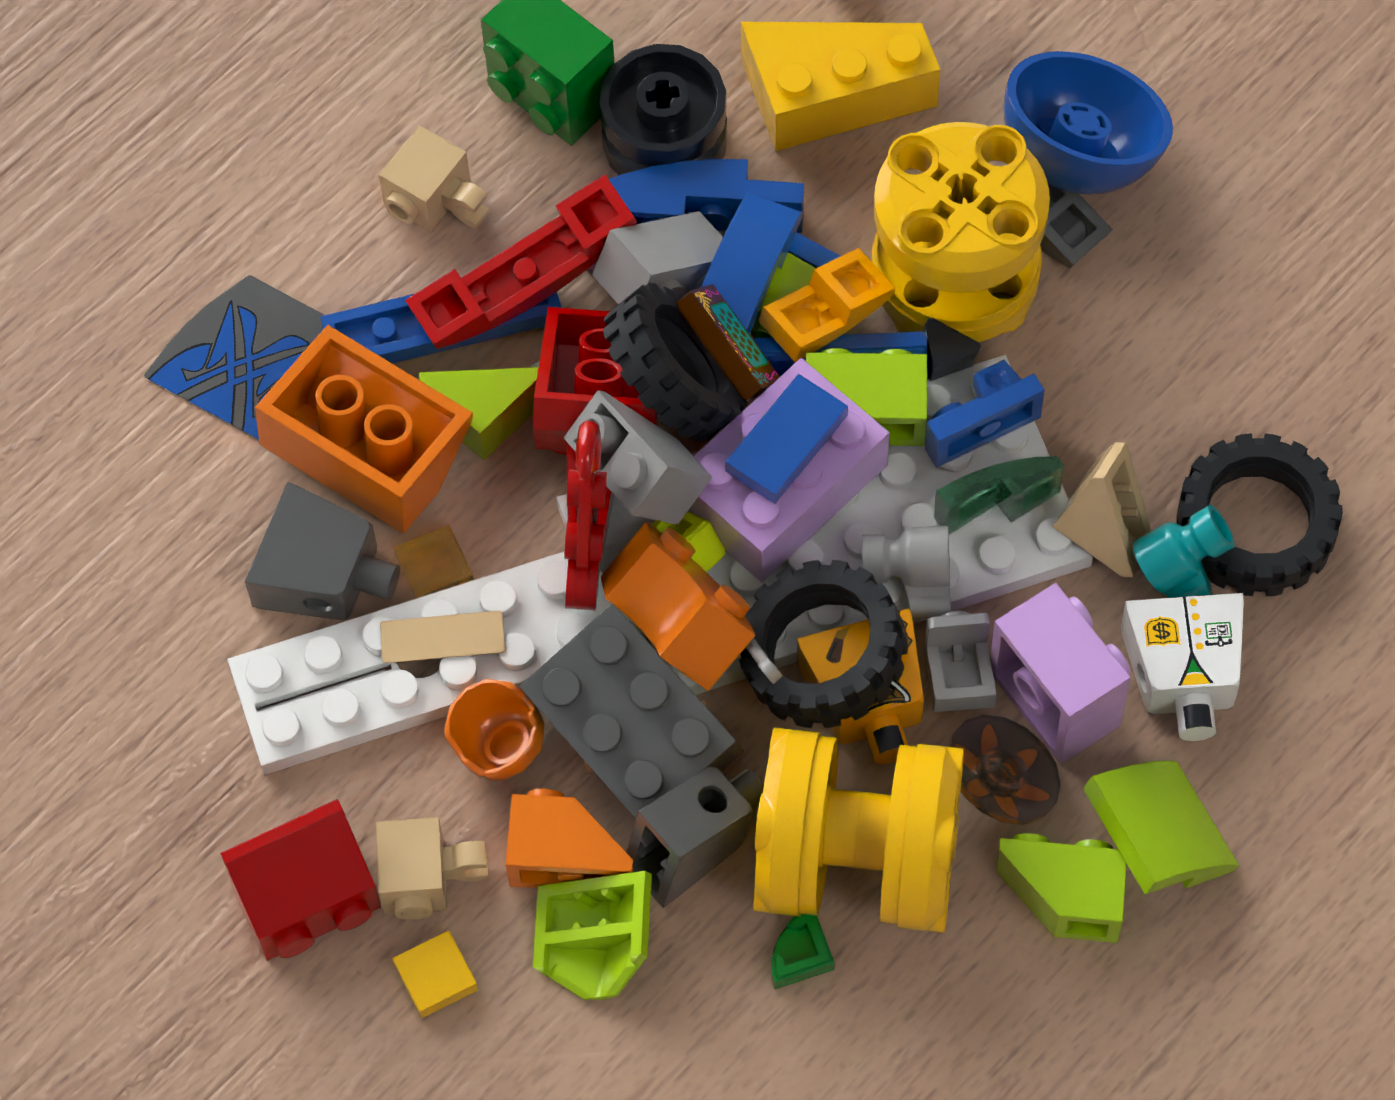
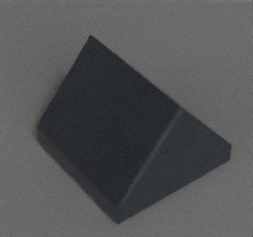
M928 318L923 329L927 339V379L932 381L972 367L977 360L981 348L980 343L934 318Z

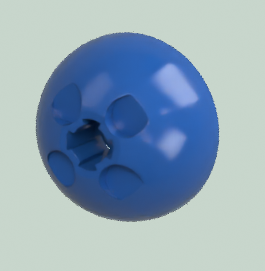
M1045 52L1024 59L1012 70L1009 76L1003 104L1005 125L1016 129L1023 136L1026 148L1041 165L1047 183L1060 190L1092 195L1122 189L1147 174L1164 155L1172 139V119L1161 98L1140 78L1109 61L1075 52Z

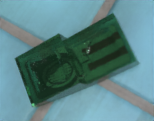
M1057 456L1032 457L995 464L972 472L936 490L934 519L940 526H948L950 535L997 505L1012 523L1060 493L1064 464Z

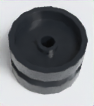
M653 44L632 50L612 65L601 85L599 106L602 122L603 149L610 167L618 176L656 165L724 158L727 142L726 88L719 70L703 54L681 45Z

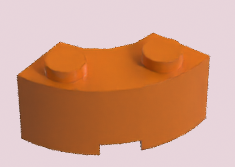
M646 521L600 576L605 599L613 603L643 631L653 643L662 659L709 691L756 636L751 624L745 617L746 613L750 610V606L733 589L726 585L720 586L691 558L696 551L682 535L671 528H667L661 533Z

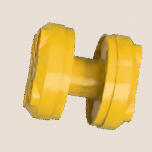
M967 122L945 123L928 127L917 133L902 135L893 141L890 146L888 157L879 171L875 185L874 220L877 232L872 246L871 261L896 287L893 296L882 304V307L893 319L895 327L899 332H923L928 318H934L973 340L982 342L1002 333L1016 330L1026 319L1027 311L1036 297L1040 283L1042 267L1040 243L1046 231L1050 195L1047 179L1041 165L1026 148L1023 136L1016 129L1007 125L986 126ZM1002 161L1008 165L994 166L988 162ZM918 169L924 173L917 175L908 174L904 170ZM1006 292L1014 297L1007 300L998 299L992 294ZM915 300H924L932 305L920 308L909 303Z
M773 728L764 789L759 801L756 822L755 851L757 853L754 911L798 917L801 914L818 915L821 908L828 865L883 871L880 906L881 923L896 924L898 928L945 933L952 867L954 865L958 834V809L964 748L919 743L917 746L900 745L895 765L891 795L836 789L838 770L837 738L821 736L819 732Z

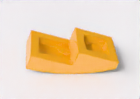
M857 248L814 269L809 285L764 306L758 322L791 359L797 362L800 358H805L806 353L816 352L863 321L893 296L896 287L861 249Z

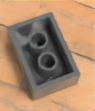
M613 603L519 686L635 818H637L638 811L708 766L716 767L722 772L744 752L733 736Z

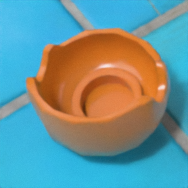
M485 679L466 687L449 707L444 731L447 742L469 771L479 778L485 777L489 781H504L525 771L542 751L545 724L536 705L517 685L507 681Z

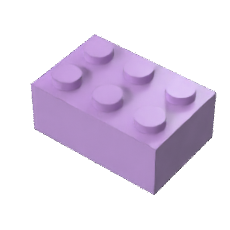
M800 358L742 411L739 416L693 456L712 476V479L688 511L709 521L725 551L763 583L888 465L890 432L805 360ZM799 373L848 405V416L777 503L774 504L725 472V461Z

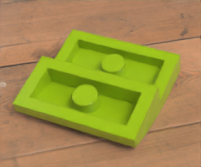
M1152 761L1117 768L1092 776L1084 786V792L1145 895L1182 882L1186 889L1234 872L1239 867V863L1177 761Z

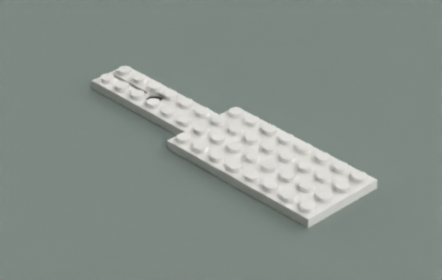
M1006 354L974 364L972 367L932 381L927 379V421L931 420L938 410L948 404L959 402L963 405L977 398L973 387L974 374L1001 360H1005L1010 365ZM1033 421L938 468L935 467L926 453L925 446H889L888 465L763 583L726 551L723 558L707 573L720 586L726 585L737 592L752 608L756 602L753 595L764 584L768 587L777 581L775 575L787 568H791L792 572L802 569L804 562L819 560L821 565H831L832 560L848 562L850 568L855 571L859 567L862 568V535L884 534L888 539L896 540L904 530L910 527L948 526L951 611H955L1090 567L1093 556L1053 528L1054 523L1069 499L1037 425ZM1050 459L1047 480L1027 481L995 487L971 495L939 510L940 491L958 480L974 473L1012 462ZM567 494L557 496V504L566 528L568 522ZM615 495L600 576L647 521L649 524H652L655 521L632 515ZM593 509V524L597 523L599 509ZM564 552L228 658L229 667L264 775L446 717L450 705L466 687L485 679L507 681L519 687L612 604L605 599L601 577L599 576L596 611L565 609L568 559H564ZM891 577L886 583H882L888 590L898 611L909 608L911 612L905 586L901 578ZM823 605L805 611L787 625L778 639L774 655L775 666L780 668L797 662V638L867 620L862 612L846 605ZM502 611L505 651L503 653L443 658L440 662L439 670L431 676L424 678H415L410 672L401 670L397 662L383 663L380 629L382 621ZM620 611L657 652L655 646L643 631ZM912 615L913 624L918 623V622H921V621H924V620H927V619H914V618H913V615ZM740 654L710 690L746 679L739 663V659H741ZM665 661L695 695L707 691ZM389 666H391V668H392V669L387 670V671H386V669H384V670H381V671H378V672H374V673H371V674H368V675H365V676H362V677H359V678H356V679H353V680H350V681H346V682H343V683H340V684H337V685H334V686H331V687H328V688H325V689H322V690H318V691H315V692H312V693H309V694H306V695H303V696H300V697H297V698H293V699H290V700H287V701H284V702H281V703H278V704H275V705H272V706H269V707H265V708L256 710V709H258V708H261V707H264V706H267V705H270V704H273V703H276V702H280V701H283V700H286V699H289V698H292V697H295V696H298V695H301V694H304V693H308V692H311V691H314V690H317V689H320V688H323V687H326V686H329V685H333V684H336V683H339V682H342V681H345V680H348V679H351V678H354V677H357V676H361V675H364V674H367V673H370V672H373V671H376V670H379V669H382V668H386V667H389Z

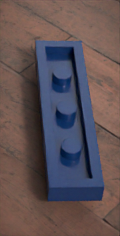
M556 292L529 310L495 328L439 349L435 348L405 301L414 294L320 316L323 329L329 325L393 364L545 327L548 307H562Z

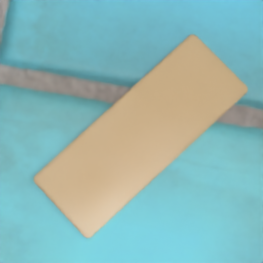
M502 611L389 620L380 623L383 663L493 654L505 651Z

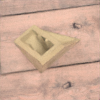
M1115 442L1094 459L1054 523L1053 528L1121 577H1134L1140 566L1136 560L1132 543L1149 533L1151 527L1127 444Z

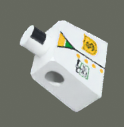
M1243 593L1131 600L1125 603L1121 632L1145 709L1151 714L1176 713L1179 737L1183 740L1200 741L1213 737L1216 734L1214 710L1229 709L1234 706L1240 684Z

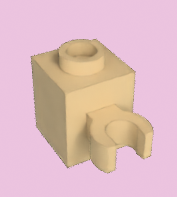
M421 125L415 129L379 174L385 207L395 218L404 223L411 224L414 221L427 230L432 231L445 213L450 210L460 221L477 229L490 212L489 208L482 204L488 197L487 193L477 185L470 183L467 152Z
M439 817L376 822L378 889L385 915L395 914L397 918L404 920L427 918L433 914V911L447 910L446 880L456 879L472 882L489 879L488 854L486 853L485 841H466L444 847Z

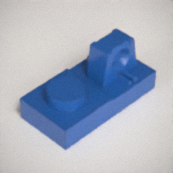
M1001 360L976 372L973 376V387L977 398L963 405L959 402L948 404L938 410L931 420L927 421L925 451L935 467L938 468L1041 418L1045 389L1036 375L1033 373L1021 379L1005 360Z

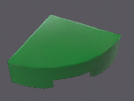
M801 914L800 917L794 916L777 939L771 958V976L775 990L834 970L835 962L817 915Z

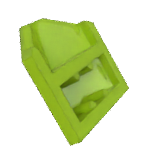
M647 871L539 885L537 891L533 968L584 1000H606L617 997L648 957L652 874Z

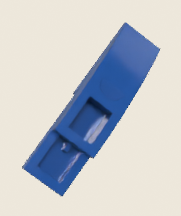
M748 159L681 161L651 166L609 179L635 217L636 224L700 211L717 231L727 230L743 198L749 192L802 212L803 216L796 231L797 233H802L804 183L748 180Z

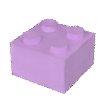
M1055 582L995 620L990 659L995 681L1061 765L1120 727L1131 679V670L1121 651L1111 643L1105 645L1092 629V618L1083 603L1074 596L1068 598Z

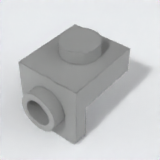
M951 611L927 620L923 651L933 712L995 707L997 694L988 648L990 622L987 613L969 614L965 611Z

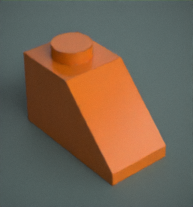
M545 788L530 790L527 795L512 794L505 863L509 887L538 888L539 885L634 872L633 859L575 797H565L559 791Z

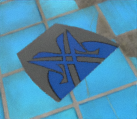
M248 275L208 303L189 320L165 346L144 377L259 440L255 406L322 332L323 327L320 316H324V314Z

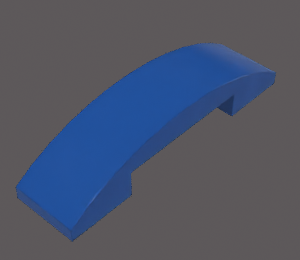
M747 192L722 238L701 287L714 284L750 334L776 268L782 269L803 213Z

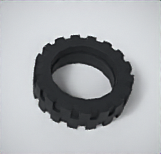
M648 283L645 286L641 285L604 318V323L607 324L603 329L605 340L611 343V347L608 349L613 361L619 363L623 369L620 374L628 386L635 387L640 394L638 399L648 410L653 408L658 413V419L669 428L671 426L676 427L678 434L688 439L692 436L696 441L700 442L707 438L709 439L746 409L747 401L742 399L676 307L678 306L676 302L679 299L676 298L674 291L664 286L659 289L656 283Z
M1252 433L1237 435L1234 442L1226 444L1222 440L1211 446L1207 457L1204 458L1200 455L1191 466L1189 476L1185 477L1176 515V524L1186 526L1189 524L1191 515L1209 506L1213 494L1222 485L1241 477H1265L1284 484L1299 496L1308 512L1309 527L1306 535L1295 546L1277 553H1252L1234 547L1216 558L1210 556L1202 558L1201 562L1204 570L1211 575L1210 582L1223 589L1226 584L1238 588L1237 593H1243L1244 596H1253L1254 591H1265L1266 597L1277 596L1283 593L1284 588L1292 586L1295 590L1308 583L1310 575L1313 572L1318 574L1327 563L1329 554L1333 551L1342 520L1343 508L1338 503L1340 497L1339 486L1335 479L1329 480L1327 476L1329 468L1319 457L1314 460L1307 455L1308 448L1296 441H1293L1292 445L1280 442L1281 436L1265 433L1264 439L1253 438Z
M819 560L804 562L803 568L792 572L791 568L781 571L775 575L777 578L776 582L769 587L764 584L753 595L756 602L745 615L756 636L754 639L774 665L777 641L787 625L805 611L823 605H846L862 612L869 620L871 628L869 643L856 665L840 677L818 684L797 683L784 676L773 684L745 648L740 653L741 659H739V663L752 689L762 704L766 703L775 716L784 721L788 716L793 719L797 726L812 728L813 723H822L825 728L841 726L842 719L852 716L855 721L869 713L867 707L871 706L875 701L881 704L890 695V684L893 679L899 681L905 667L901 660L902 654H907L908 641L903 631L905 626L888 590L882 583L877 584L873 574L866 569L859 567L855 571L850 568L848 562L832 560L831 565H821Z

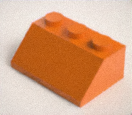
M329 325L322 330L255 406L259 444L403 534L440 491L473 420V412Z

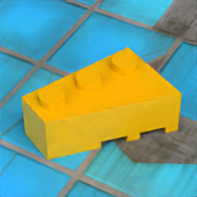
M741 22V60L775 151L938 106L941 69L922 23Z

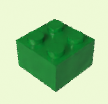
M501 0L481 18L483 51L488 74L487 82L491 90L502 101L506 103L514 101L528 112L533 123L547 135L555 133L572 146L600 119L601 85L615 63L613 39L561 0Z

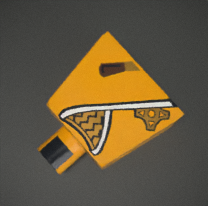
M909 608L899 611L905 626L903 631L908 641L907 654H902L901 660L905 667L899 681L893 679L890 684V695L881 704L875 701L871 706L867 707L869 713L864 717L854 721L851 716L842 719L841 726L830 728L840 744H848L867 738L874 761L877 764L896 762L899 746L908 745L903 728L917 725L922 721L923 689L913 620ZM869 620L797 638V666L805 683L818 684L838 678L856 665L869 643L871 631Z

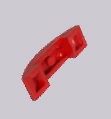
M605 174L555 205L560 216L463 277H460L456 269H453L405 300L436 349L453 345L484 333L544 301L598 261L610 230L637 223L635 217Z

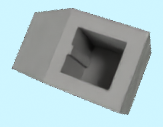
M598 390L564 437L576 452L579 426L585 421H594L598 424L602 446L601 466L597 471L607 472L606 486L634 516L678 525L712 479V476L678 439L603 391Z

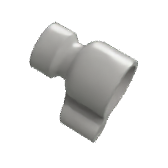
M948 526L910 527L904 530L896 540H890L884 534L862 535V568L873 574L876 583H886L891 577L901 578L914 619H929L951 612Z

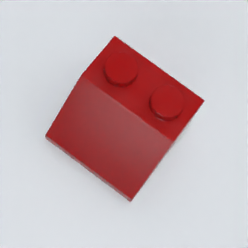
M338 799L220 853L236 897L266 961L277 956L290 958L301 954L313 945L315 938L336 928L339 931L354 929L369 920L373 911L381 908L375 883Z

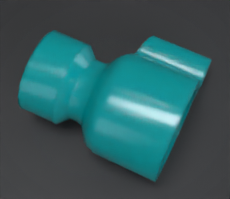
M1209 505L1191 515L1189 524L1186 526L1173 522L1164 523L1132 543L1136 560L1147 580L1159 593L1165 594L1167 598L1213 595L1201 560L1206 556L1216 558L1235 547L1234 537L1228 524L1213 505Z

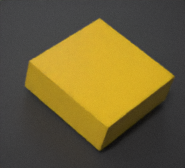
M449 930L392 958L394 967L421 1019L478 991L477 983Z

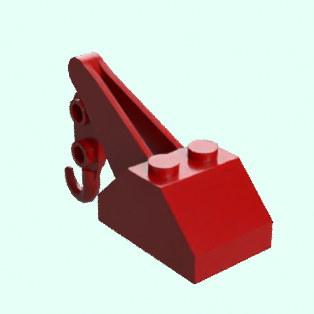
M548 307L534 393L533 435L535 449L552 450L558 454L567 455L568 522L565 534L564 559H568L565 609L596 611L600 568L614 494L606 486L607 472L597 471L601 466L602 446L598 424L594 421H585L579 426L576 452L564 437L598 390L608 393L657 426L659 419L658 413L653 408L648 410L638 399L640 394L635 387L628 386L620 374L623 369L619 363L613 361L608 349L611 347V343L605 340L603 329L607 326L604 323V318L610 311ZM593 509H599L596 524H593Z

